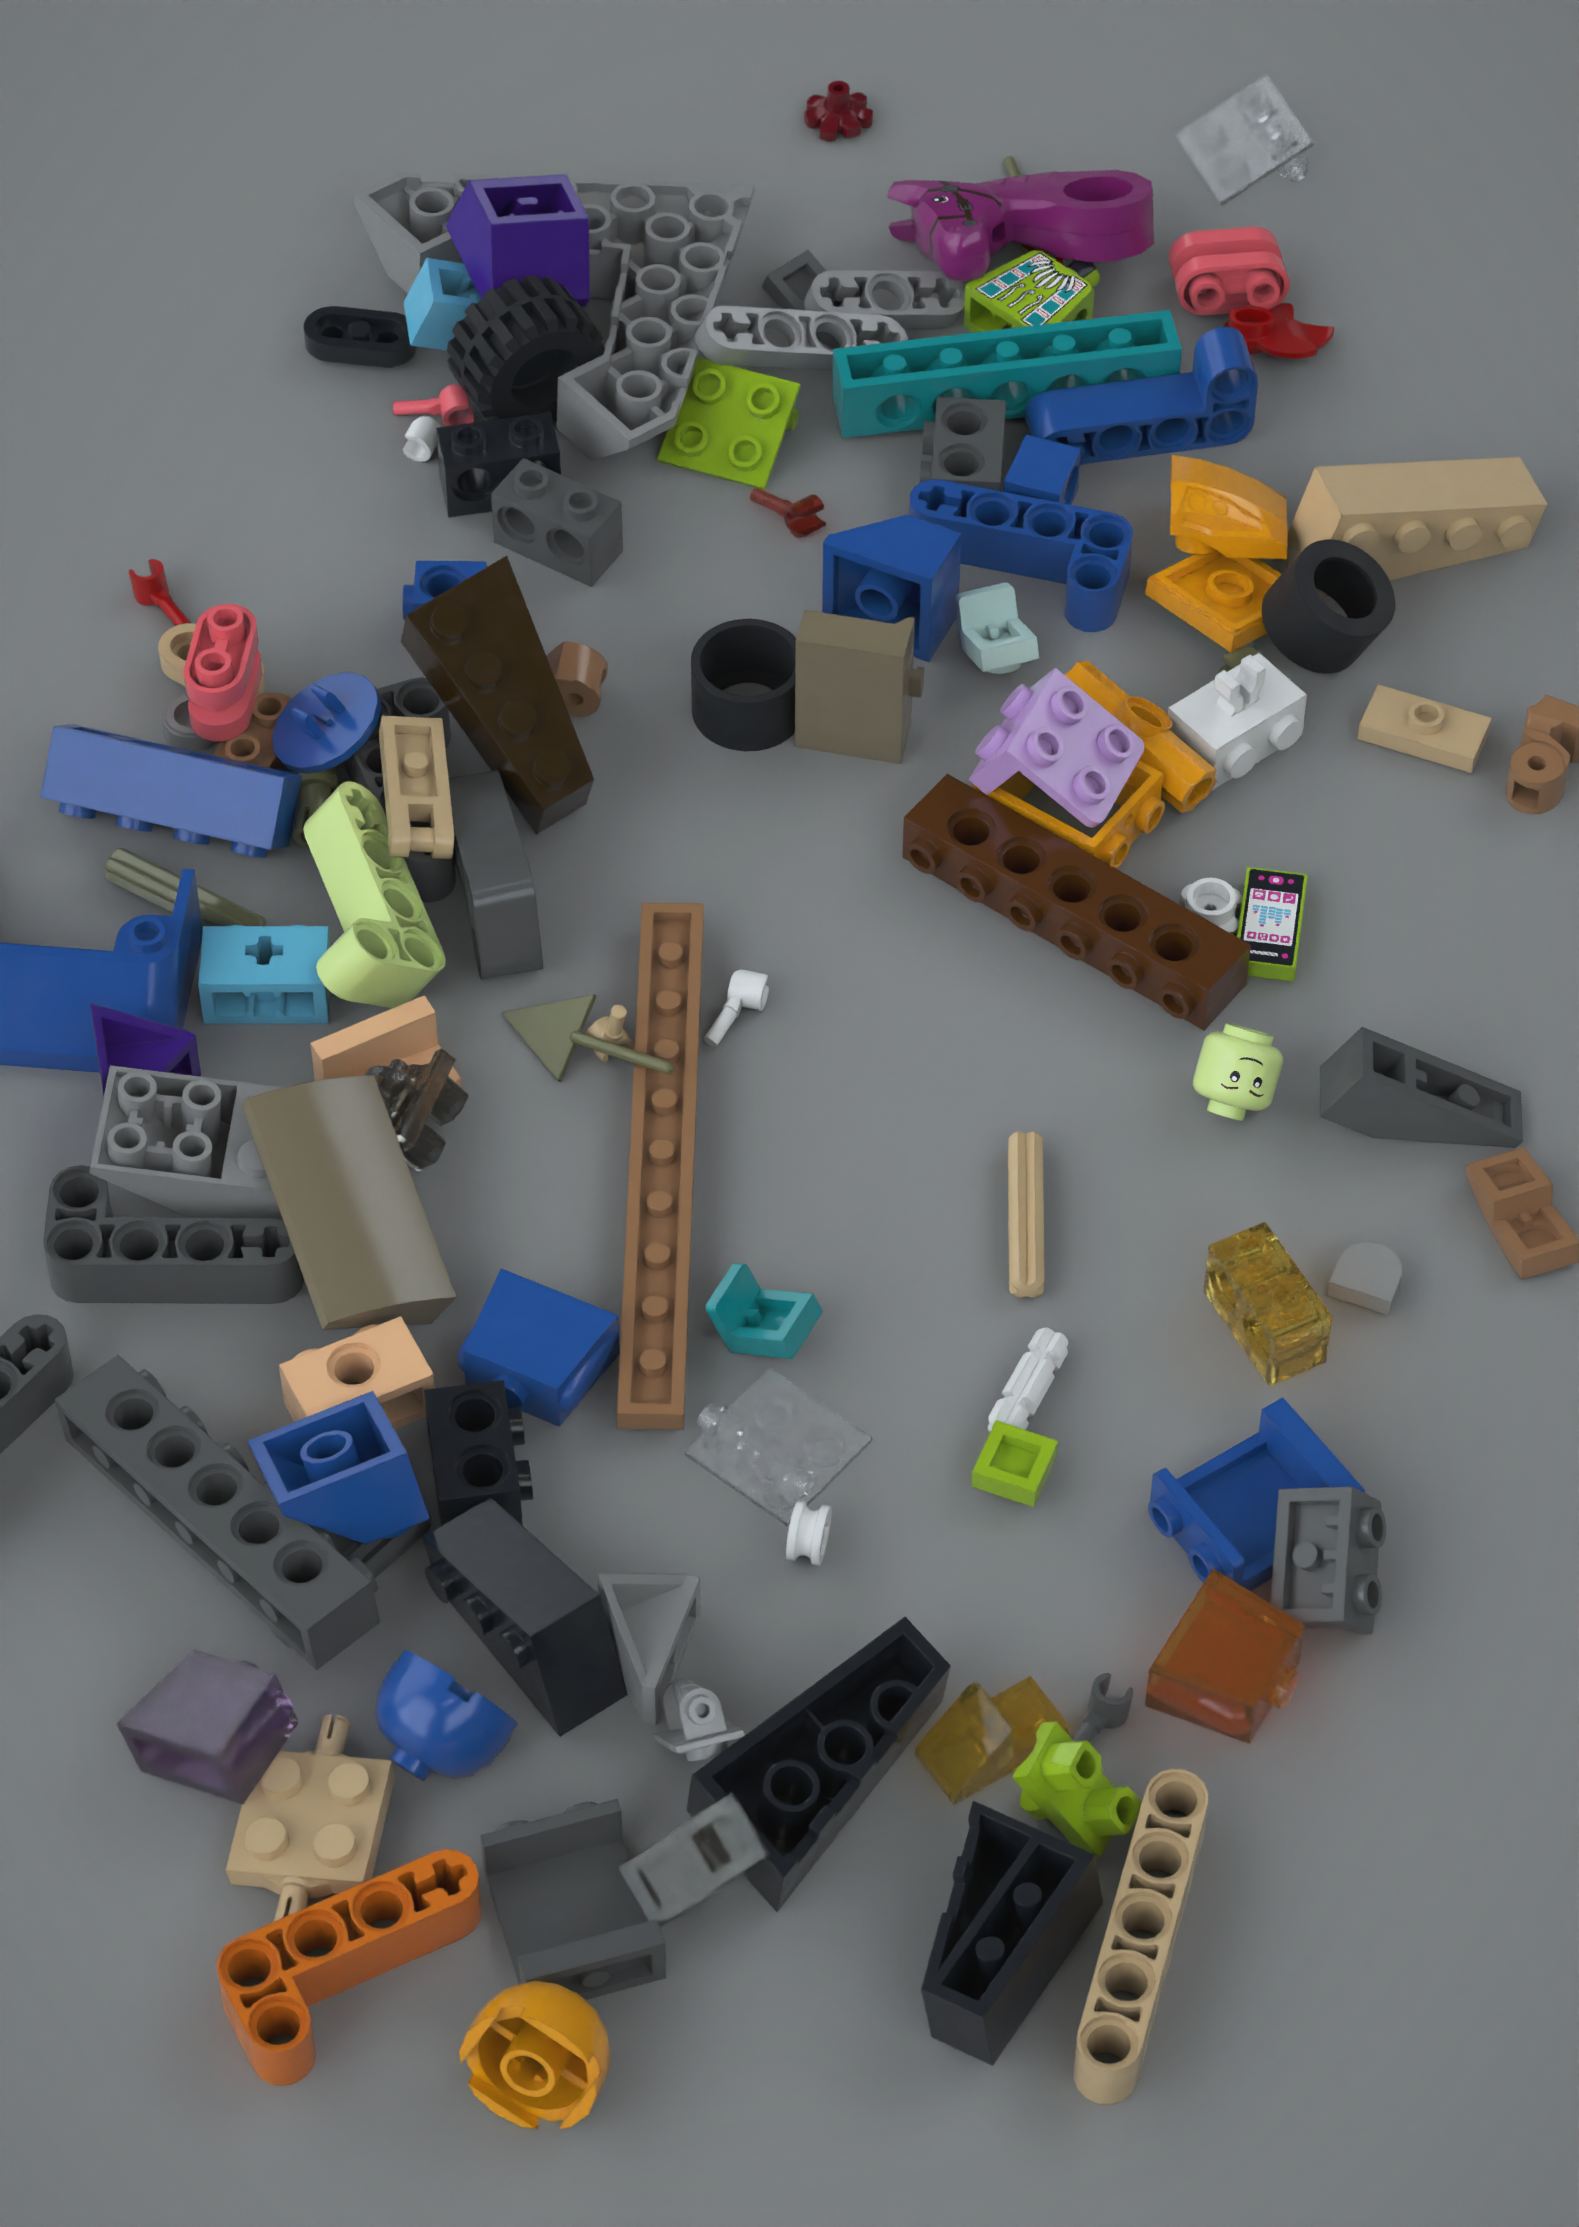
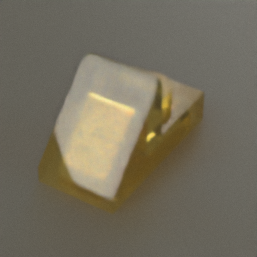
M1031 1676L992 1698L975 1681L967 1686L915 1747V1755L951 1803L955 1805L1014 1772L1033 1751L1037 1741L1036 1732L1041 1723L1057 1721L1068 1735L1070 1725Z

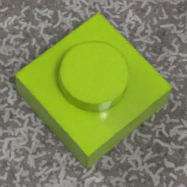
M995 1420L973 1468L971 1487L1034 1508L1057 1458L1058 1441Z

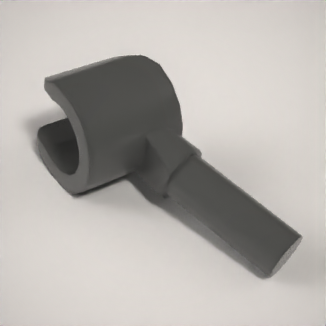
M1104 1673L1096 1677L1092 1684L1087 1707L1088 1715L1084 1718L1083 1724L1072 1739L1074 1741L1088 1740L1090 1743L1103 1728L1113 1729L1123 1725L1129 1715L1133 1688L1130 1687L1122 1698L1110 1699L1105 1697L1109 1688L1111 1674Z

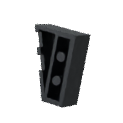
M491 1497L422 1537L431 1564L425 1568V1575L433 1592L443 1603L450 1602L560 1737L628 1695L600 1594Z
M973 1801L968 1816L969 1831L962 1856H957L953 1871L954 1885L947 1911L946 1913L942 1912L921 1991L931 2037L993 2066L1103 1905L1095 1854Z

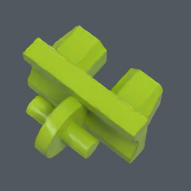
M1057 1721L1043 1722L1036 1732L1037 1741L1033 1751L1017 1767L1012 1776L1015 1782L1023 1789L1020 1796V1806L1032 1819L1043 1820L1049 1818L1072 1845L1095 1854L1096 1858H1100L1112 1835H1125L1130 1832L1139 1814L1142 1801L1129 1786L1115 1787L1102 1773V1756L1088 1740L1074 1741Z

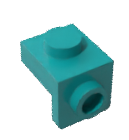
M733 1263L705 1307L707 1314L730 1353L793 1359L823 1313L813 1293L760 1288L748 1265L743 1263Z

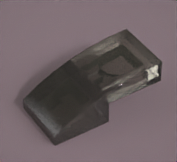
M731 1793L673 1829V1834L618 1868L648 1920L657 1919L660 1928H662L769 1857L770 1853L736 1795Z

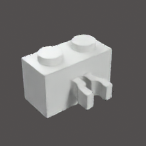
M1260 653L1254 656L1250 654L1241 659V664L1228 672L1223 670L1215 675V680L1168 707V716L1172 720L1170 731L1217 770L1215 775L1217 782L1212 789L1214 790L1232 778L1244 776L1256 763L1277 750H1285L1291 747L1299 739L1304 728L1307 694Z

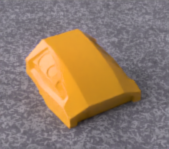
M1177 455L1171 456L1170 535L1175 536V546L1179 550L1190 554H1209L1219 551L1228 558L1287 559L1286 495L1231 468L1202 459Z

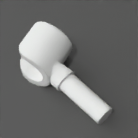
M421 416L414 420L405 434V438L408 441L403 448V453L413 461H427L435 448H437L436 428L441 427L440 424L428 416Z
M737 970L733 973L729 983L727 1001L723 1006V1010L703 1038L706 1044L711 1047H717L734 1020L739 1016L742 1007L763 1011L769 994V988L766 986L768 975L749 970Z

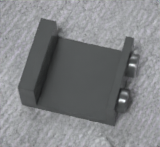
M618 1799L600 1804L594 1802L579 1803L571 1806L562 1814L531 1822L526 1820L511 1821L501 1825L494 1832L480 1835L483 1871L518 1984L532 1981L559 1984L587 2000L666 1978L664 1938L658 1920L649 1921L623 1842L622 1813Z

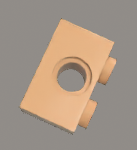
M401 1316L380 1325L372 1324L365 1326L352 1336L319 1349L305 1350L296 1355L292 1360L279 1364L284 1404L294 1422L374 1391L395 1430L426 1417L424 1390L435 1389L434 1374ZM352 1383H361V1384H357V1385H349V1384H352Z

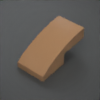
M1525 1147L1466 1164V1176L1478 1205L1502 1251L1522 1280L1579 1263V1239L1553 1206V1184Z

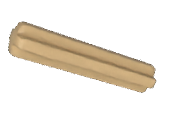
M1016 1131L1008 1138L1009 1291L1016 1298L1027 1296L1033 1299L1042 1295L1045 1282L1043 1138L1034 1131L1028 1133Z

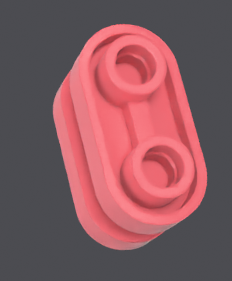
M1242 227L1193 231L1179 237L1169 250L1168 261L1175 280L1179 301L1183 308L1192 314H1229L1232 310L1244 306H1256L1268 310L1281 303L1289 291V278L1282 261L1277 239L1267 229L1261 227Z
M220 604L207 609L201 614L196 623L184 666L185 688L189 697L190 724L198 736L209 741H228L240 736L248 728L262 679L261 657L257 648L258 631L256 619L251 611L240 605Z

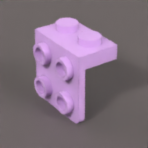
M1054 668L1030 688L1024 684L1019 685L1006 699L1000 709V713L1006 718L1001 726L996 725L978 745L975 754L981 760L970 776L969 781L988 795L1019 771L1087 827L1094 828L1107 817L1143 754L1144 744L1139 736L1057 668Z

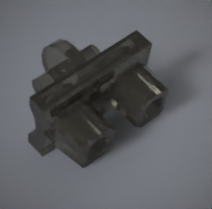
M442 1048L435 1051L428 1064H411L408 1066L400 1059H393L389 1067L373 1066L364 1074V1076H375L407 1165L416 1171L434 1164L439 1159L446 1145L445 1139L425 1124L428 1116L437 1124L443 1126L457 1117L469 1097V1094L448 1076L456 1059Z

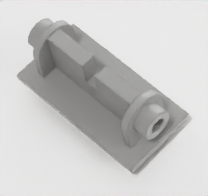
M677 1679L665 1688L662 1704L668 1730L654 1733L655 1741L676 1754H686L688 1761L704 1760L716 1757L728 1748L727 1741L745 1737L743 1729L724 1719L720 1700L712 1691L701 1688L689 1679Z

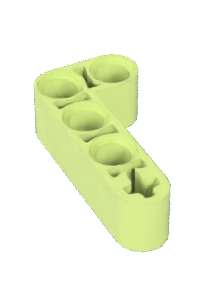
M345 781L312 814L303 827L305 839L344 930V933L318 959L316 965L317 974L323 985L341 999L395 1008L413 1000L445 967L446 959L404 858L388 856L387 817L380 802L371 791L361 784Z

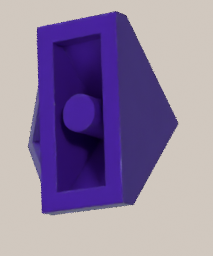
M90 1003L103 1096L110 1065L201 1076L196 1035L181 1028Z

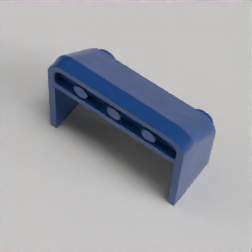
M182 868L172 916L142 915L127 921L117 933L113 951L0 943V1065L100 1073L90 1003L183 1029L203 934L195 869Z

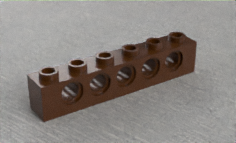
M946 774L904 817L902 858L909 861L917 870L926 874H932L955 887L969 900L981 902L1009 918L1018 928L1031 931L1056 945L1070 958L1082 960L1110 976L1119 986L1125 989H1132L1162 1006L1167 1013L1175 1018L1184 1019L1205 1031L1247 985L1251 950L1249 943L949 774Z

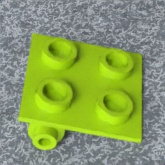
M698 357L674 427L667 430L657 461L766 490L786 429L794 431L799 420L800 411L798 408H794L801 384L731 365L714 363L711 360Z

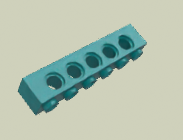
M1164 310L833 349L832 399L842 438L923 429L924 420H935L937 397L1006 400L1005 419L1025 417V406L1031 398L1042 392L1180 374L1182 347L1171 311Z

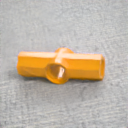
M1088 660L1077 662L1071 670L1064 674L1141 738L1144 744V752L1139 760L1164 773L1162 797L1180 813L1192 811L1199 802L1209 795L1217 782L1215 779L1217 770L1170 731L1172 720L1163 709L1144 698L1129 696Z

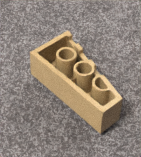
M1521 457L1315 466L1288 531L1287 559L1283 560L1288 568L1308 545L1320 540H1339L1350 543L1369 554L1382 567L1391 581L1527 548L1548 504ZM1316 589L1320 597L1328 596L1326 593Z

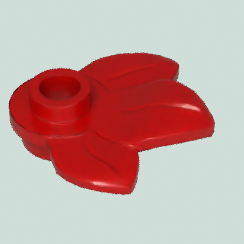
M1279 303L1268 310L1256 306L1239 307L1229 313V321L1223 325V327L1235 328L1243 334L1250 354L1265 352L1272 356L1288 359H1303L1315 356L1317 350L1328 344L1334 335L1333 326L1312 325L1294 320V308L1291 303Z

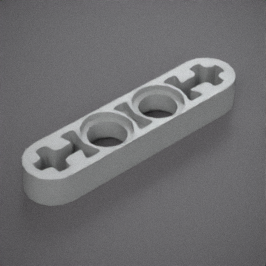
M723 305L716 306L707 313L695 333V342L699 351L707 359L718 364L833 371V351L828 350L819 343L816 332L823 331L833 335L838 340L840 348L908 340L904 328L897 321L883 315ZM772 328L781 332L787 338L789 347L780 348L771 344L764 334V329Z

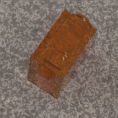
M1213 1568L1149 1669L1145 1706L1250 1744L1271 1708L1275 1706L1283 1709L1294 1692L1299 1678V1672L1295 1669L1300 1663L1305 1625Z

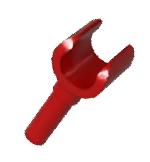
M148 560L151 571L150 576L141 577L136 575L133 569L129 570L134 598L139 604L146 606L156 605L175 626L191 623L172 600L169 594L164 567L159 560Z

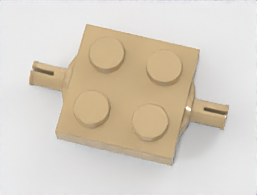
M332 1714L322 1717L321 1729L314 1751L298 1753L255 1750L226 1866V1873L230 1885L263 1887L279 1894L280 1898L274 1921L306 1908L310 1898L341 1893L372 1879L396 1774L391 1760L349 1757L343 1754L351 1723L340 1715H336L335 1723Z

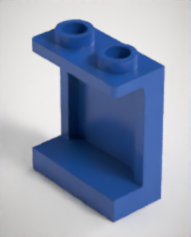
M1282 1397L1261 1409L1259 1432L1178 1479L1167 1468L1154 1473L1148 1510L1159 1532L1167 1538L1173 1536L1188 1554L1190 1564L1199 1579L1206 1585L1214 1584L1225 1599L1231 1603L1272 1579L1279 1489L1354 1487L1364 1493L1365 1489Z

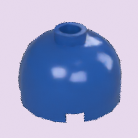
M404 1650L398 1660L394 1661L377 1693L375 1714L379 1729L389 1742L396 1747L389 1759L421 1781H425L431 1771L456 1779L473 1776L488 1767L511 1739L510 1735L518 1725L517 1722L478 1692L472 1693L455 1682V1677L424 1658Z

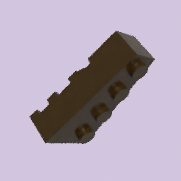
M506 555L408 613L405 618L401 643L490 770L499 771L505 791L537 835L586 805L594 777Z

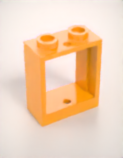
M1140 760L1137 762L1115 801L1121 807L1093 838L1023 801V798L1036 785L1019 771L986 795L1116 869L1124 862L1132 843L1143 832L1149 834L1156 828L1165 810V802L1161 800L1164 773ZM973 784V788H974V789H976L977 791H979V792L985 794L983 791H981L978 787H976V786Z

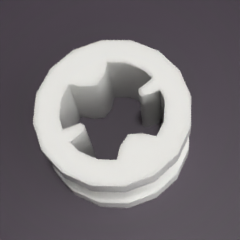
M796 1501L788 1531L786 1560L795 1562L799 1556H807L810 1558L812 1565L820 1566L822 1564L831 1525V1506L822 1505L819 1510L813 1511L807 1507L806 1501Z

